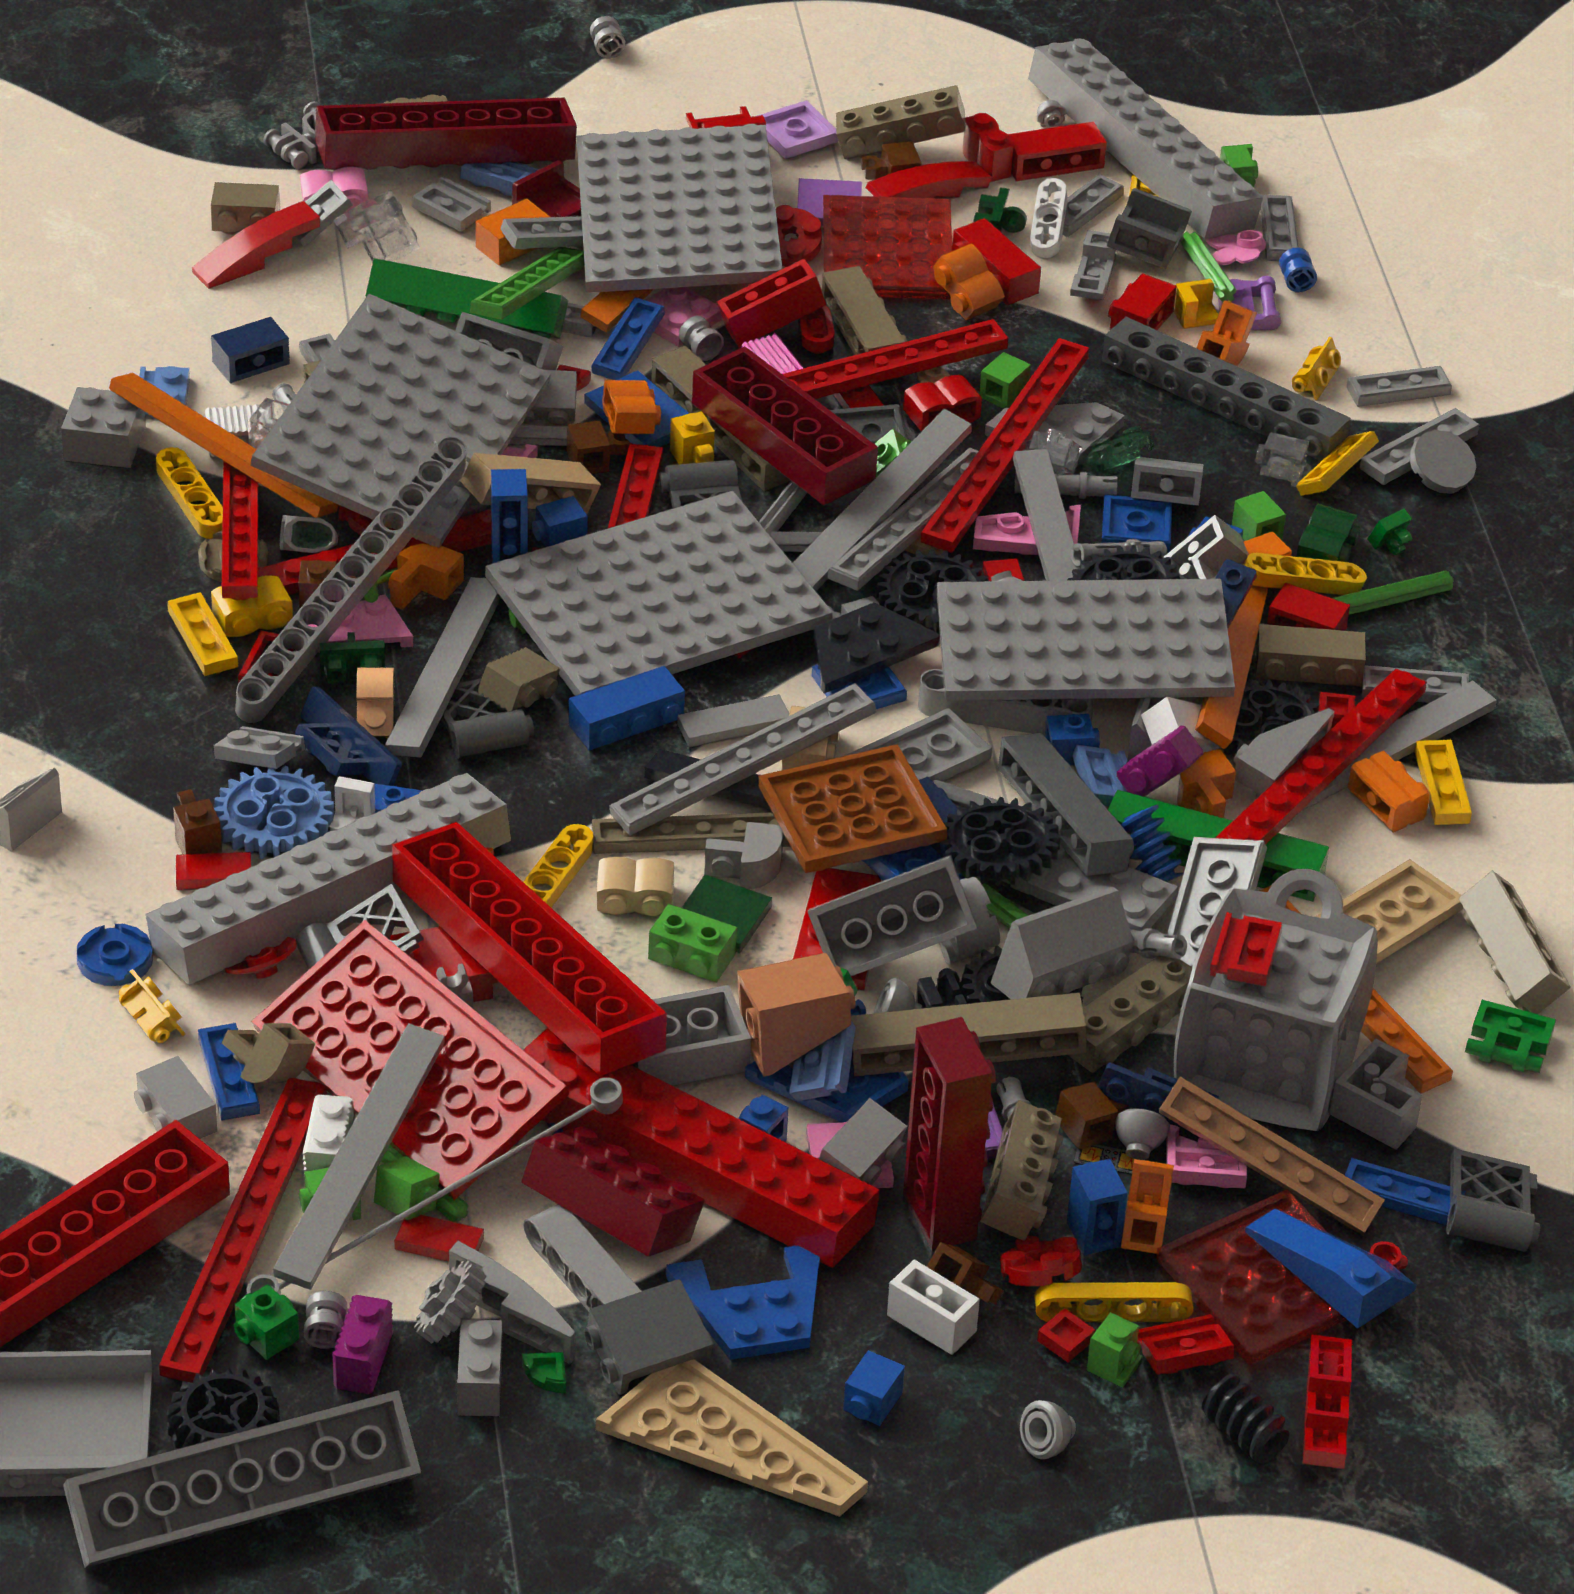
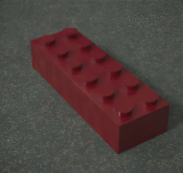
M744 346L693 371L692 404L821 504L826 505L876 479L878 446Z
M963 1017L916 1027L903 1195L932 1251L937 1249L940 1242L957 1245L977 1240L978 1222H980L982 1216L980 1198L985 1193V1185L982 1178L983 1168L987 1167L988 1164L985 1146L986 1140L990 1139L988 1115L993 1110L991 1084L995 1083L996 1074L991 1060H985L981 1052L977 1034L974 1031L970 1032Z

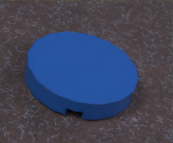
M115 924V928L105 929V925L99 926L86 933L77 944V965L83 976L97 984L104 986L129 984L136 981L130 972L132 969L141 978L146 975L152 966L153 948L147 934L134 926Z

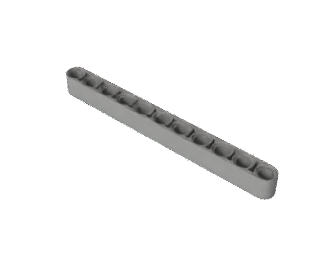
M447 436L438 441L241 679L236 690L235 712L242 721L255 723L261 721L319 652L320 643H326L461 479L465 472L467 445L461 438ZM315 624L317 625V627H311L308 625ZM288 649H296V650H298V651L292 652V651H289ZM274 673L278 676H269L267 674ZM254 698L257 699V701H248L246 699Z

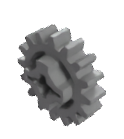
M463 1260L458 1268L454 1266L451 1270H446L437 1281H433L425 1291L426 1296L419 1307L422 1312L416 1317L418 1321L414 1326V1329L417 1330L416 1332L430 1343L434 1341L438 1343L443 1336L447 1337L449 1333H455L458 1327L461 1326V1319L470 1320L476 1312L477 1301L482 1296L479 1291L485 1285L483 1282L487 1277L484 1273L485 1271L472 1261L468 1260L465 1262Z

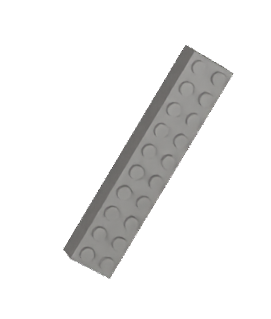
M1075 39L1070 42L1050 43L1049 45L1035 47L1028 80L1049 99L1056 100L1060 105L1064 106L1066 114L1077 124L1094 121L1107 142L1106 150L1158 197L1190 209L1192 213L1188 224L1204 239L1255 229L1263 196L1250 183L1242 179L1232 167L1216 156L1214 151L1207 148L1194 134L1181 125L1176 118L1164 110L1159 103L1147 95L1141 87L1130 80L1123 71H1120L1106 56L1095 49L1089 41Z
M468 773L454 776L447 782L431 789H425L413 797L399 803H393L381 811L367 817H361L347 826L327 832L322 837L306 844L295 846L290 851L272 859L263 860L256 866L240 873L229 875L222 881L206 888L197 889L190 895L174 902L163 904L160 908L147 913L146 920L153 952L187 984L196 983L225 970L224 968H229L245 961V957L249 955L253 957L258 955L261 949L265 947L280 945L287 937L296 938L299 932L306 926L314 923L327 924L390 884L394 886L397 892L401 889L393 882L392 844L454 822H458L485 848L490 847L494 849L511 841L507 804Z

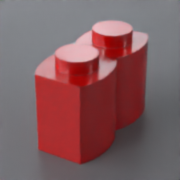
M977 113L973 116L965 117L966 132H964L963 154L968 161L977 162L992 177L991 182L1010 178L1014 146L1011 137L1004 131L999 130L997 121L986 113Z
M951 375L935 383H918L906 389L903 410L922 432L943 409L950 411L969 423L981 417L982 397L964 376Z

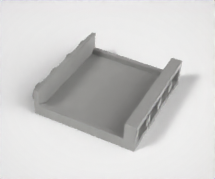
M151 1350L0 1352V1497L66 1496L63 1484L69 1478L149 1457L153 1387Z

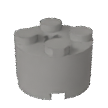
M974 876L961 879L960 881L978 929L941 942V951L947 964L979 954L983 949L990 950L1000 943V932L996 915L990 917L986 907L987 904L991 903L980 881Z

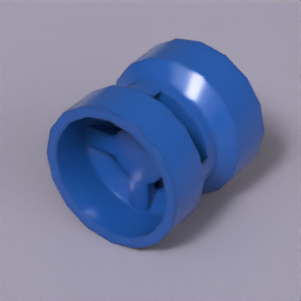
M1291 248L1281 255L1279 266L1287 287L1294 292H1305L1311 289L1317 281V274L1309 253L1303 248Z

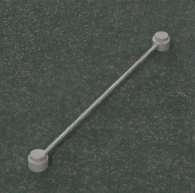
M613 1078L598 1079L590 1088L592 1104L331 1253L326 1263L535 1143V1140L550 1135L591 1110L596 1109L603 1114L616 1112L623 1102L620 1083ZM262 1274L249 1281L247 1294L254 1293L268 1284L281 1295L280 1290L291 1283L287 1281L278 1283L275 1277Z

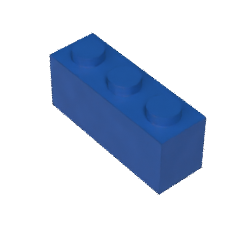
M526 469L491 470V556L493 564L528 553Z
M661 666L570 697L569 726L586 748L592 750L678 720V715L684 714L685 690L665 666Z

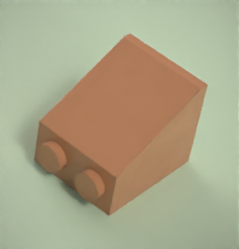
M827 953L737 971L740 1013L751 1037L750 1053L763 1077L774 1074L851 1026V1009H855L856 1006L854 992L851 986L844 984L840 967H834Z

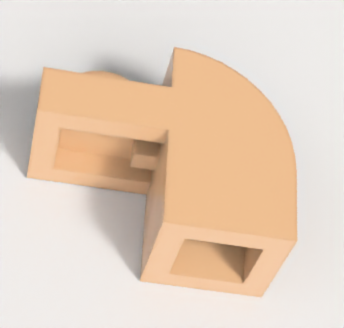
M357 668V722L375 738H389L394 728V668Z

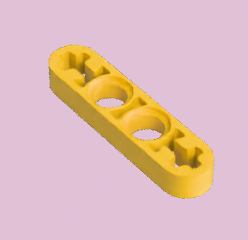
M170 447L160 450L156 455V467L159 477L197 533L206 539H213V534L222 531V505L182 449ZM182 481H190V482H193V483L188 484V485H180V484H177V483L182 482ZM193 501H205V502H206V503H204V504H199V505L191 504V502H193Z
M1251 553L1244 563V566L1256 570L1257 577L1253 585L1281 589L1285 583H1289L1312 592L1347 595L1361 591L1367 579V575L1362 568L1349 562Z
M581 824L566 826L523 881L551 908L591 856L594 843L593 831ZM556 861H563L569 864L564 868L551 866ZM538 884H547L552 888L547 891H539L533 887Z
M1176 1282L1053 1283L1040 1286L1034 1294L1036 1314L1041 1320L1046 1322L1050 1321L1064 1308L1084 1322H1103L1110 1312L1131 1322H1176L1187 1319L1194 1310L1191 1289L1185 1284ZM1093 1299L1103 1301L1101 1304L1094 1306L1084 1304L1086 1301ZM1133 1299L1144 1301L1139 1305L1133 1306L1124 1304L1126 1301Z

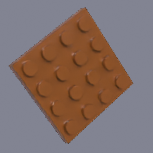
M898 744L758 776L759 788L805 873L822 871L848 863H857L861 860L891 855L921 846H929L947 839L945 824Z

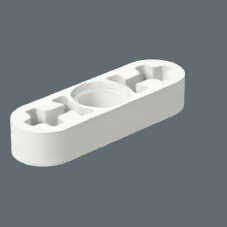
M1057 178L1044 180L1040 183L1037 191L1030 240L1034 255L1044 259L1055 256L1060 251L1068 197L1066 184ZM1055 192L1054 202H1049L1051 193ZM1047 214L1057 216V219L1052 222L1041 220ZM1044 234H1049L1050 240L1047 241V244H1043Z

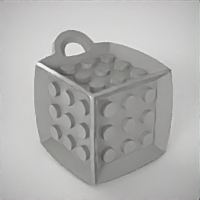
M1296 869L1280 876L1272 884L1268 892L1233 888L1227 893L1215 912L1196 955L1181 1007L1174 1050V1078L1179 1079V1077H1182L1195 1086L1218 1095L1220 1101L1248 1118L1313 1131L1321 1130L1328 1120L1335 1081L1353 1063L1360 1032L1371 998L1377 961L1378 938L1376 928L1343 914L1344 907L1341 893L1329 877L1311 869ZM1303 889L1316 893L1322 902L1321 918L1303 915L1286 909V902L1290 895ZM1226 912L1232 913V918L1243 919L1245 915L1282 922V933L1266 986L1229 980L1227 975L1216 973V977L1210 976V964Z

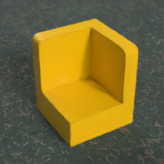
M1212 279L1176 283L1174 313L1183 329L1214 325L1218 318V313L1212 304L1214 291Z

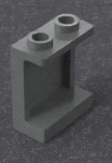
M1134 188L1130 193L1122 215L1118 214L1107 247L1167 269L1183 238L1192 211L1181 205Z
M680 1279L591 1308L589 1310L588 1324L584 1327V1336L588 1347L592 1351L596 1350L601 1359L600 1366L604 1379L608 1384L613 1383L619 1395L628 1392L629 1382L634 1379L693 1359L705 1367L710 1366L714 1344Z

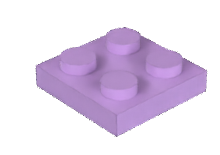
M807 100L761 114L766 121L768 143L784 159L796 157L799 154L821 149L838 142L836 128Z

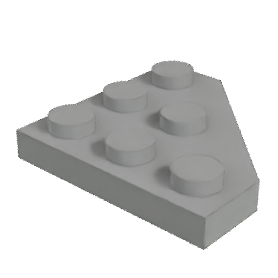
M1097 402L1055 405L1024 451L1047 449L1052 467L1068 475L1124 426L1125 415ZM1004 408L986 424V436H990L1009 408Z

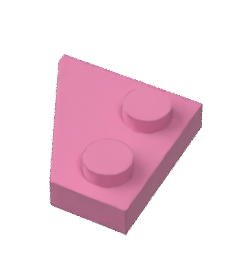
M1170 1125L1166 1137V1164L1174 1165L1171 1183L1218 1186L1220 1188H1246L1247 1166L1202 1138H1199L1198 1142L1180 1136V1127Z

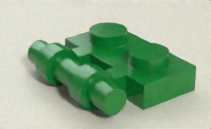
M1482 999L1473 1023L1471 1035L1483 1038L1484 1041L1468 1038L1465 1053L1479 1056V1061L1491 1063V1060L1512 1065V1070L1524 1073L1525 1069L1540 1073L1544 1058L1530 1055V1051L1546 1055L1554 1032L1556 1019ZM1498 1042L1501 1044L1516 1047L1518 1049L1517 1051H1515L1512 1049L1497 1046L1496 1044Z

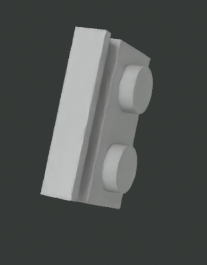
M443 176L438 184L432 183L412 197L413 208L460 232L475 223L476 220L481 219L482 213L491 212V201Z
M244 726L240 730L228 733L227 737L214 745L215 759L274 769L279 768L295 757L296 751L302 752L305 750L304 736Z

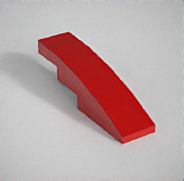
M949 161L920 165L897 171L867 182L865 188L881 204L931 207L935 196L959 198L963 187L988 188L992 177L975 161Z
M304 201L274 212L246 227L216 247L192 267V273L210 289L265 269L266 257L293 248L292 237L319 228L320 216Z
M1311 1335L1305 1407L1303 1464L1345 1468L1349 1395L1352 1377L1351 1339Z

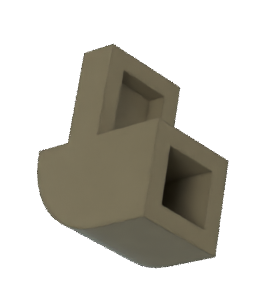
M264 1023L260 1034L255 1030H227L222 1044L234 1053V1059L245 1065L240 1077L251 1083H284L289 1078H296L305 1068L316 1043L291 1023Z

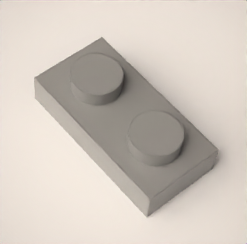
M332 180L305 201L320 216V227L297 235V239L305 247L353 206L351 201Z

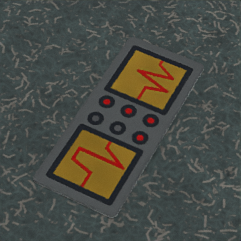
M1096 1144L1083 1149L1077 1148L1074 1162L1085 1164L1111 1159L1116 1171L1132 1174L1134 1158L1127 1156L1126 1150Z

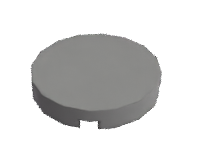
M1432 430L1424 433L1412 446L1409 456L1411 468L1415 475L1418 473L1423 479L1421 482L1425 486L1439 493L1452 494L1458 492L1472 480L1476 470L1475 456L1468 444L1459 436L1448 431Z

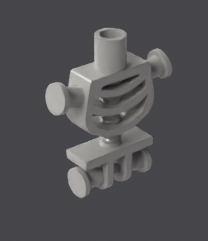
M315 101L308 103L303 110V135L287 123L281 124V134L276 129H270L263 138L266 146L272 147L273 152L281 156L286 162H291L295 169H302L307 162L311 164L317 162L316 151L319 152L315 141L316 106H320V104Z

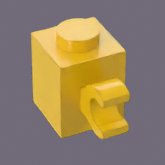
M700 411L671 418L670 451L678 464L714 461L715 431L704 413Z

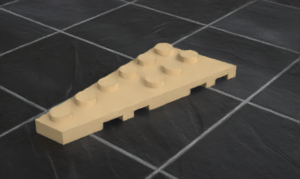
M695 1359L650 1374L596 1419L597 1431L839 1517L867 1493V1480Z

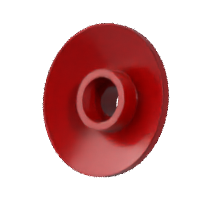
M287 937L276 947H265L261 949L258 955L254 957L249 955L245 957V961L229 968H224L225 972L236 975L255 974L257 979L270 977L278 972L276 965L287 959L297 948L296 940L292 937Z

